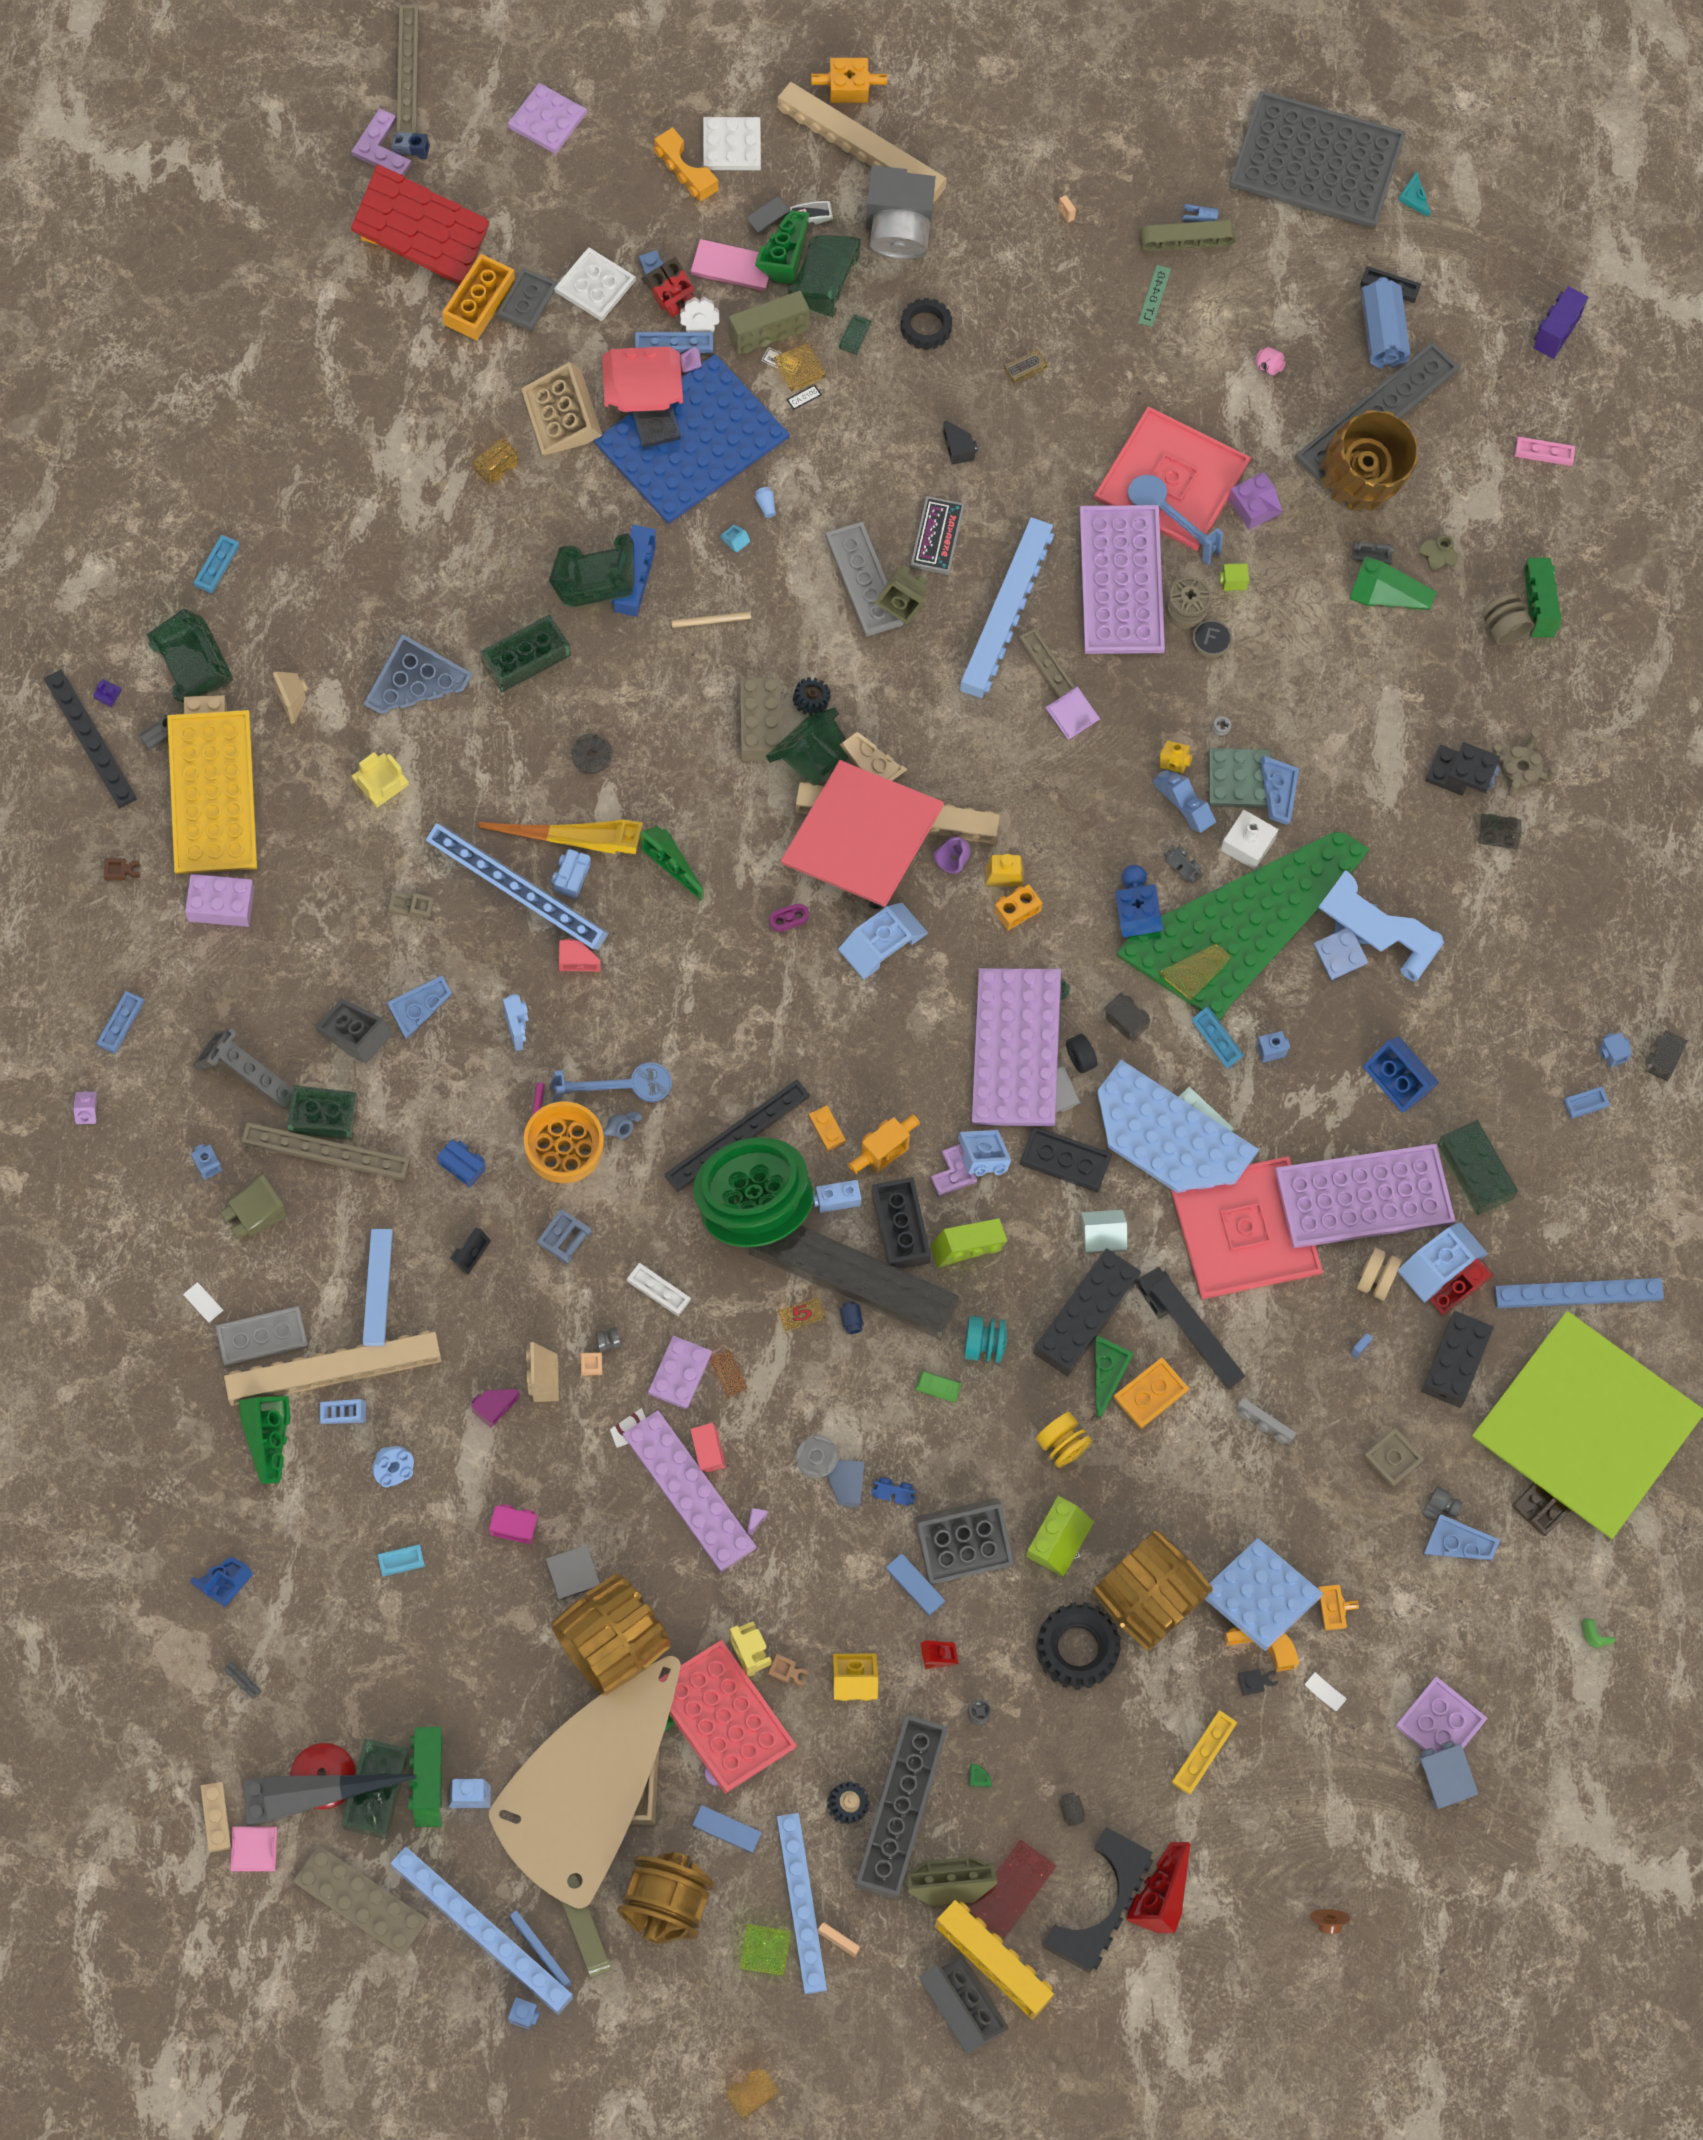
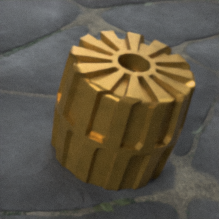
M1373 409L1364 411L1358 417H1352L1334 434L1325 448L1327 452L1320 461L1319 468L1325 470V476L1321 479L1324 488H1331L1333 491L1331 494L1332 499L1338 504H1341L1343 501L1348 502L1347 508L1360 511L1364 507L1367 510H1373L1380 507L1404 487L1416 468L1419 459L1417 456V447L1419 446L1417 438L1414 437L1410 426L1405 420L1402 421L1389 411L1379 412Z
M1155 1530L1093 1588L1092 1592L1116 1622L1144 1649L1149 1651L1212 1592L1213 1588L1188 1557L1159 1530Z
M620 1574L612 1575L582 1595L555 1618L551 1624L557 1640L568 1657L587 1681L605 1696L644 1671L671 1646L670 1638L665 1633L666 1629L662 1622L654 1617L656 1614L649 1604H644L643 1596Z

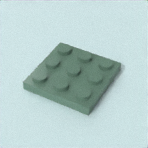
M1209 748V806L1267 808L1260 758L1263 756L1270 757V750Z

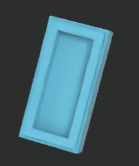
M420 1544L377 1554L382 1577L425 1567Z

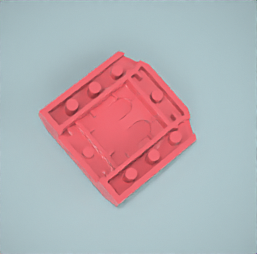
M671 347L611 349L602 355L605 407H609L608 404L614 405L623 412L655 411L668 409L670 404L679 401V404L683 403L680 352Z

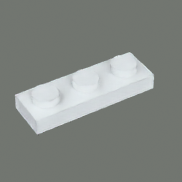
M641 1263L636 1266L627 1278L628 1283L678 1317L691 1301L689 1296Z

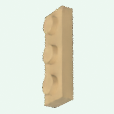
M223 1782L200 1785L208 1851L210 1853L231 1849Z

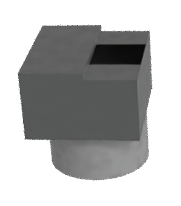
M871 166L866 229L872 230L870 247L874 251L885 256L905 259L921 257L927 253L936 176L907 173V169Z

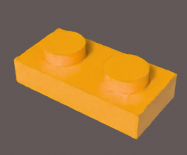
M827 1105L809 1113L808 1117L827 1152L846 1143V1139Z

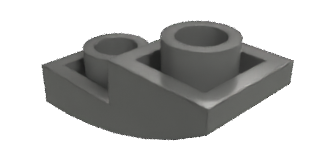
M779 196L757 209L747 219L760 234L774 222L778 223L787 216L790 210Z

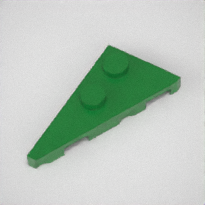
M1098 1335L1095 1339L1096 1417L1101 1419L1134 1353Z

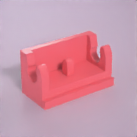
M714 1423L690 1429L700 1470L711 1472L727 1468L718 1430Z

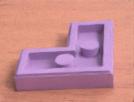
M961 1144L941 1152L949 1170L930 1177L938 1197L977 1183L975 1174H969L963 1162L964 1151Z

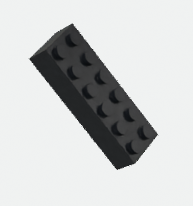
M1106 1248L1034 1347L1033 1354L1068 1377L1137 1283L1141 1271Z

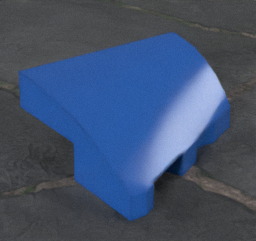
M230 1557L223 1561L221 1565L208 1569L209 1574L198 1580L194 1577L190 1582L208 1597L226 1607L253 1574L246 1564L234 1557Z

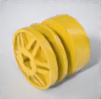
M1067 1412L1055 1419L1035 1439L1044 1451L1055 1448L1049 1458L1051 1460L1058 1458L1054 1463L1057 1468H1061L1078 1459L1093 1442L1090 1436L1084 1437L1086 1434L1084 1429L1074 1433L1079 1422L1071 1412Z

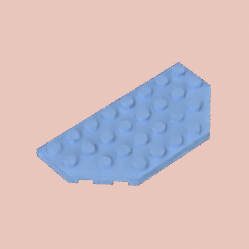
M1122 1060L1119 1061L1097 1091L1108 1148L1177 1193L1197 1188L1198 1190L1213 1188L1216 1185L1236 1184L1259 1152L1258 1148Z

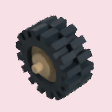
M844 1782L835 1787L829 1793L830 1796L827 1797V1801H829L827 1809L830 1808L831 1810L829 1812L830 1816L834 1815V1820H840L842 1824H851L863 1818L865 1813L868 1812L869 1808L867 1806L870 1805V1801H867L868 1793L864 1794L863 1792L865 1791L864 1787L859 1788L860 1784H853V1782Z

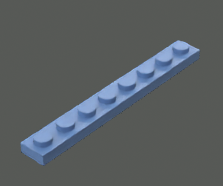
M1662 1278L1495 1286L1494 1288L1496 1308L1662 1301L1664 1299Z

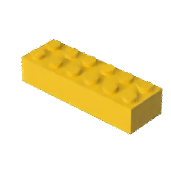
M954 1900L937 1918L934 1927L1033 2020L1051 2001L1054 1995L1052 1992L1053 1988L1045 1980L1041 1982L1035 1976L1036 1972L1028 1964L1024 1966L1018 1960L1020 1957L1011 1948L1007 1950L1002 1945L1003 1940L996 1933H989L985 1929L987 1925L979 1917L975 1919L969 1913L971 1910L963 1902L958 1903Z

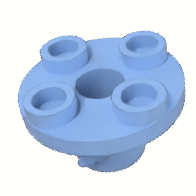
M390 1446L380 1449L376 1454L372 1467L374 1478L383 1487L394 1486L410 1479L413 1475V1456L406 1448L401 1446Z

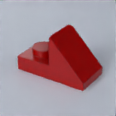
M930 1640L920 1642L925 1669L959 1664L954 1642Z

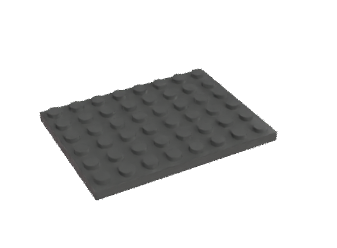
M1261 90L1229 187L1376 229L1406 132Z

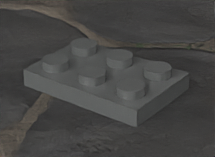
M522 268L497 311V317L532 332L553 296L558 282Z

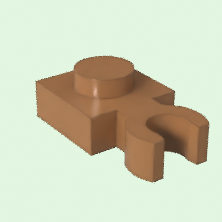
M776 1653L767 1675L784 1683H788L789 1679H792L795 1685L803 1686L804 1682L798 1679V1674L806 1676L809 1672L805 1669H794L796 1662Z

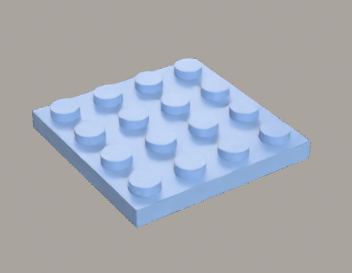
M1257 1538L1209 1583L1213 1590L1205 1600L1266 1651L1322 1597L1323 1593Z

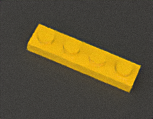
M1219 1710L1172 1781V1784L1190 1796L1238 1722Z

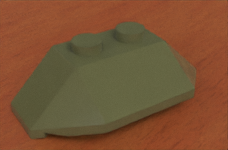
M972 1857L925 1861L912 1871L906 1873L908 1893L930 1906L952 1904L954 1900L958 1903L976 1902L997 1884L994 1864H987L982 1860Z

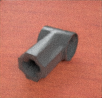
M172 714L162 715L159 722L139 734L140 739L148 750H151L168 738V728H165V726L168 725L167 715Z

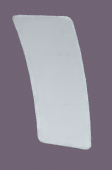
M1316 1672L1305 1683L1308 1689L1335 1711H1338L1346 1701V1697L1330 1686Z

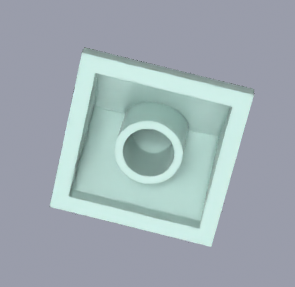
M1123 1210L1081 1212L1085 1253L1104 1252L1106 1248L1112 1252L1127 1251V1221Z

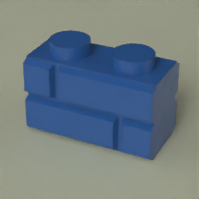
M451 1139L438 1154L437 1163L468 1187H472L486 1170L485 1160L478 1153L473 1155L469 1152L468 1146L462 1141L457 1143Z

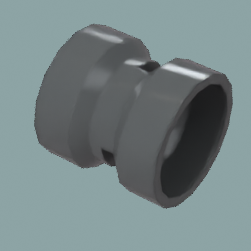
M617 1327L610 1328L606 1332L602 1330L595 1331L600 1352L606 1351L608 1348H621Z
M975 1700L969 1708V1720L975 1725H984L990 1718L991 1707L985 1700Z

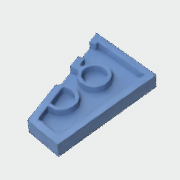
M1263 756L1260 759L1269 819L1287 825L1291 822L1299 768Z
M442 975L387 1002V1006L405 1040L452 993Z
M1440 1514L1424 1555L1491 1561L1500 1540Z

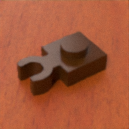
M105 858L104 879L125 880L126 875H130L132 878H139L140 873L132 870L136 867L140 868V862L132 861L126 864V858Z

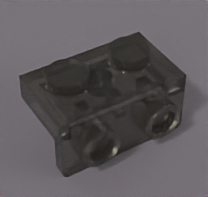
M1481 814L1479 844L1518 849L1522 834L1521 819L1496 816L1494 814Z

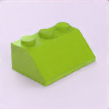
M1058 1496L1030 1545L1026 1557L1064 1577L1094 1521L1077 1505Z

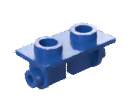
M880 1477L879 1480L875 1479L874 1484H877L878 1487L873 1486L871 1494L875 1498L890 1501L891 1494H896L895 1503L906 1506L914 1504L915 1496H911V1494H916L917 1489L913 1488V1484L901 1482L899 1485L892 1483V1479Z

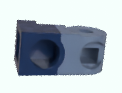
M396 133L391 150L399 155L419 156V159H427L430 142L427 134Z

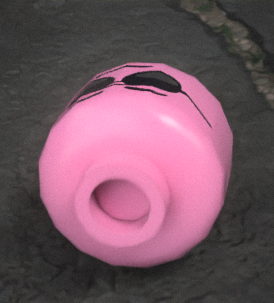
M1271 347L1261 349L1255 359L1257 368L1272 376L1283 371L1285 367L1283 353Z

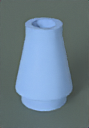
M770 487L756 490L754 498L763 511L765 518L775 516L773 491L770 490Z

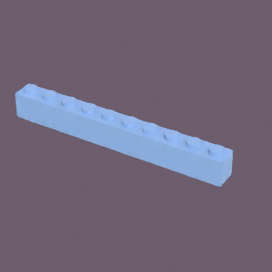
M1030 518L965 671L960 691L981 699L985 692L989 693L992 686L990 679L992 675L996 676L998 672V660H1003L1006 652L1004 646L1006 642L1010 643L1013 636L1012 627L1017 626L1020 619L1018 613L1020 609L1024 610L1027 602L1025 596L1027 593H1031L1034 582H1032L1033 577H1038L1041 569L1039 563L1041 560H1045L1048 552L1046 546L1047 544L1051 545L1055 534L1052 533V524Z
M436 823L427 837V842L590 948L599 950L607 938L609 932L444 825Z
M405 1847L391 1862L392 1868L553 2012L559 2015L573 1999V1995L411 1850Z

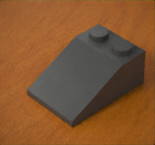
M342 998L315 1027L319 1033L351 1057L365 1064L393 1035L383 1018Z

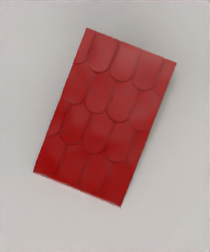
M377 164L352 223L351 231L361 235V240L380 245L460 285L476 260L490 223L485 217L463 208L460 204L431 192L428 188L406 179L405 176Z

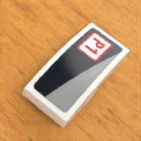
M830 201L809 202L790 207V211L809 212L808 223L814 222L815 225L833 219Z

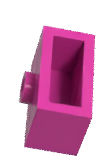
M495 1505L489 1533L491 1536L532 1545L538 1524V1515H535V1512L528 1509L518 1511L514 1510V1507L510 1505Z

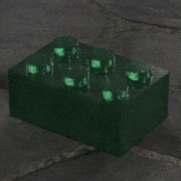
M294 1085L287 1123L289 1132L352 1140L358 1105L357 1093Z

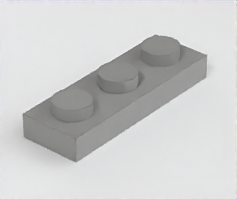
M1242 1398L1237 1406L1236 1411L1239 1412L1238 1414L1243 1419H1250L1256 1423V1426L1261 1431H1268L1274 1435V1438L1279 1443L1290 1445L1294 1440L1296 1432L1245 1398Z

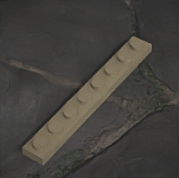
M399 5L397 133H416L418 5Z
M248 1122L241 1141L243 1145L402 1181H405L410 1164V1159Z

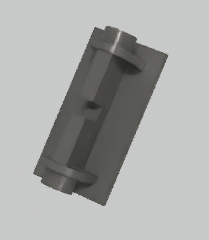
M1360 540L1354 541L1352 559L1364 560L1365 556L1381 562L1392 564L1394 546L1391 544L1361 542Z
M1171 845L1174 850L1172 852L1168 850L1164 854L1165 860L1175 869L1183 865L1178 872L1187 882L1193 884L1198 879L1196 876L1198 873L1202 876L1204 875L1200 871L1202 867L1194 859L1190 861L1186 857L1188 853L1180 845L1178 847Z

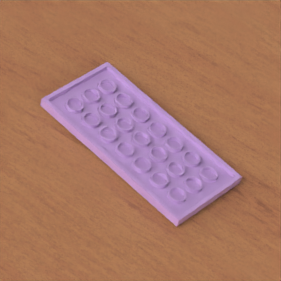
M1159 505L1080 506L1085 654L1164 653Z
M979 968L972 1125L1055 1126L1061 969Z
M1437 1144L1276 1167L1275 1169L1293 1249L1446 1226L1456 1222Z

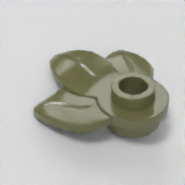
M1442 535L1436 540H1427L1419 549L1420 554L1429 556L1428 565L1432 570L1442 568L1445 563L1454 567L1458 561V554L1453 549L1454 542L1447 535Z

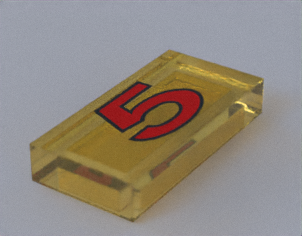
M819 1298L778 1310L785 1331L825 1319Z

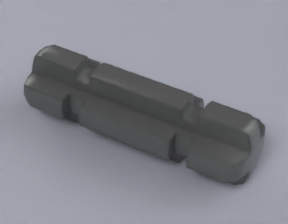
M230 1662L225 1667V1672L230 1677L233 1676V1680L244 1691L247 1690V1694L251 1698H256L261 1692L260 1688L256 1684L253 1685V1681L241 1669L238 1670L239 1668L234 1662Z

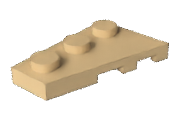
M858 732L840 744L856 767L893 781L907 770L904 766H900L893 761V758L888 754L885 755L877 749L876 745Z

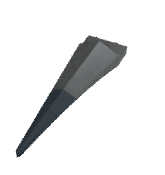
M415 1774L265 1776L264 1778L244 1780L247 1825L271 1823L345 1798L412 1780L417 1776Z

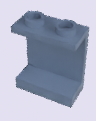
M1448 1741L1442 1743L1441 1748L1437 1750L1429 1748L1421 1751L1420 1756L1415 1757L1416 1761L1421 1762L1432 1792L1433 1798L1430 1799L1432 1808L1440 1809L1478 1795L1461 1744Z

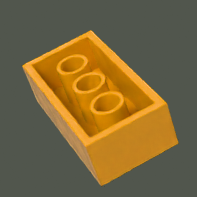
M480 254L443 310V325L477 341L514 284V269Z

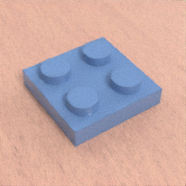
M1348 928L1313 944L1331 981L1368 964L1355 934Z

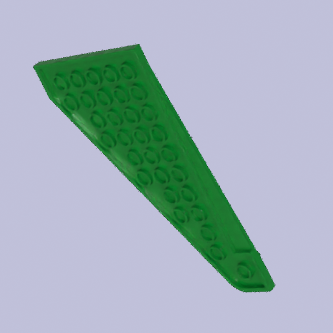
M1330 833L1161 916L1163 931L1130 936L1118 951L1117 957L1200 1012L1204 1008L1210 1007L1219 1021H1221L1236 999L1319 909L1318 907L1346 870L1352 874L1369 852V848L1346 833Z

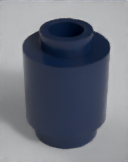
M855 1302L844 1303L839 1311L846 1334L862 1332L864 1323L860 1305L855 1304Z

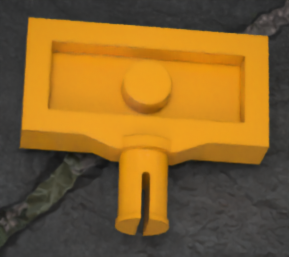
M1340 1585L1318 1587L1323 1593L1319 1601L1324 1631L1346 1629V1610L1359 1609L1358 1600L1345 1602L1341 1594Z

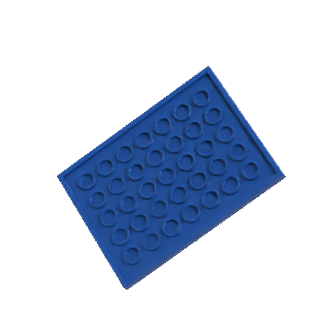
M716 354L701 363V367L690 371L681 378L683 403L679 404V401L670 404V408L665 410L633 411L602 433L603 436L594 439V444L667 524H670L790 438L789 432Z

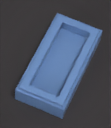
M1602 1086L1564 1098L1563 1100L1571 1119L1610 1106Z

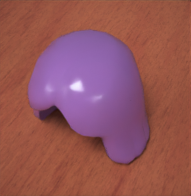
M952 837L934 852L935 862L944 871L957 874L969 859L971 854L970 845L960 837ZM951 854L956 856L959 859V861L953 860L951 858Z

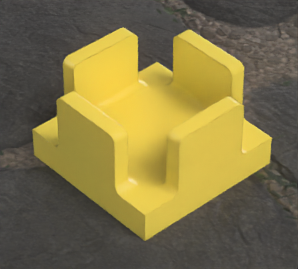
M375 752L359 763L360 770L352 775V780L376 808L409 785V781L402 774L401 766L390 754L386 756L385 753L379 757Z
M754 1621L741 1627L737 1625L730 1629V1642L748 1677L771 1665V1658H766L764 1652L767 1646L759 1629H755Z

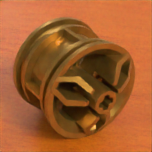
M672 1851L671 1853H663L655 1857L639 1855L634 1859V1863L638 1867L633 1869V1875L626 1895L623 1898V1903L626 1905H619L617 1912L637 1933L643 1932L645 1927L642 1938L649 1942L661 1944L681 1938L696 1940L699 1936V1932L694 1928H699L701 1916L710 1896L708 1891L714 1890L716 1884L696 1863H690L689 1868H687L690 1857Z

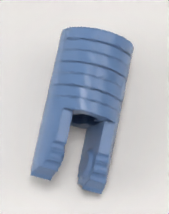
M1184 204L1185 211L1198 213V216L1184 215L1182 221H1217L1219 209Z

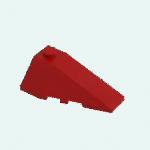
M1171 1842L1156 1864L1157 1870L1152 1877H1147L1144 1882L1146 1886L1141 1894H1136L1133 1898L1134 1900L1126 1917L1127 1921L1156 1933L1176 1932L1183 1910L1191 1845L1189 1842Z

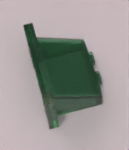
M834 707L806 717L766 755L769 763L783 759L813 786L828 781L839 760L845 762L849 758L840 746L846 738L835 721V718L839 715L837 709Z

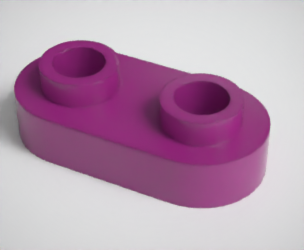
M794 904L776 910L770 915L769 925L776 932H783L801 926L808 921L809 910L803 904ZM800 914L802 917L796 918L795 915ZM780 920L783 924L778 925L776 921Z

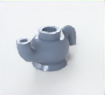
M632 1111L626 1115L618 1114L611 1116L608 1119V1125L602 1129L603 1135L618 1136L620 1139L627 1138L633 1130V1123L631 1121L639 1122L642 1118L641 1114Z

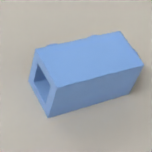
M858 1180L816 1187V1194H814L813 1200L814 1206H818L819 1213L861 1206Z

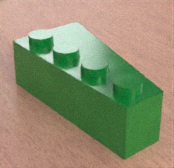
M1527 558L1524 566L1528 613L1534 622V627L1530 631L1531 638L1555 637L1557 630H1560V622L1562 620L1557 595V584L1554 578L1555 566L1552 565L1551 558Z
M415 1727L414 1736H410V1749H414V1756H410V1769H414L413 1774L417 1777L409 1780V1789H413V1796H409V1810H413L415 1828L442 1827L440 1808H442V1792L440 1788L442 1786L441 1727Z

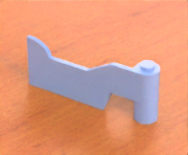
M1345 870L1318 908L1380 952L1397 941L1412 950V954L1400 971L1407 979L1418 981L1443 946L1442 935L1430 930L1414 918L1389 916L1356 894L1358 891L1357 883L1354 877Z

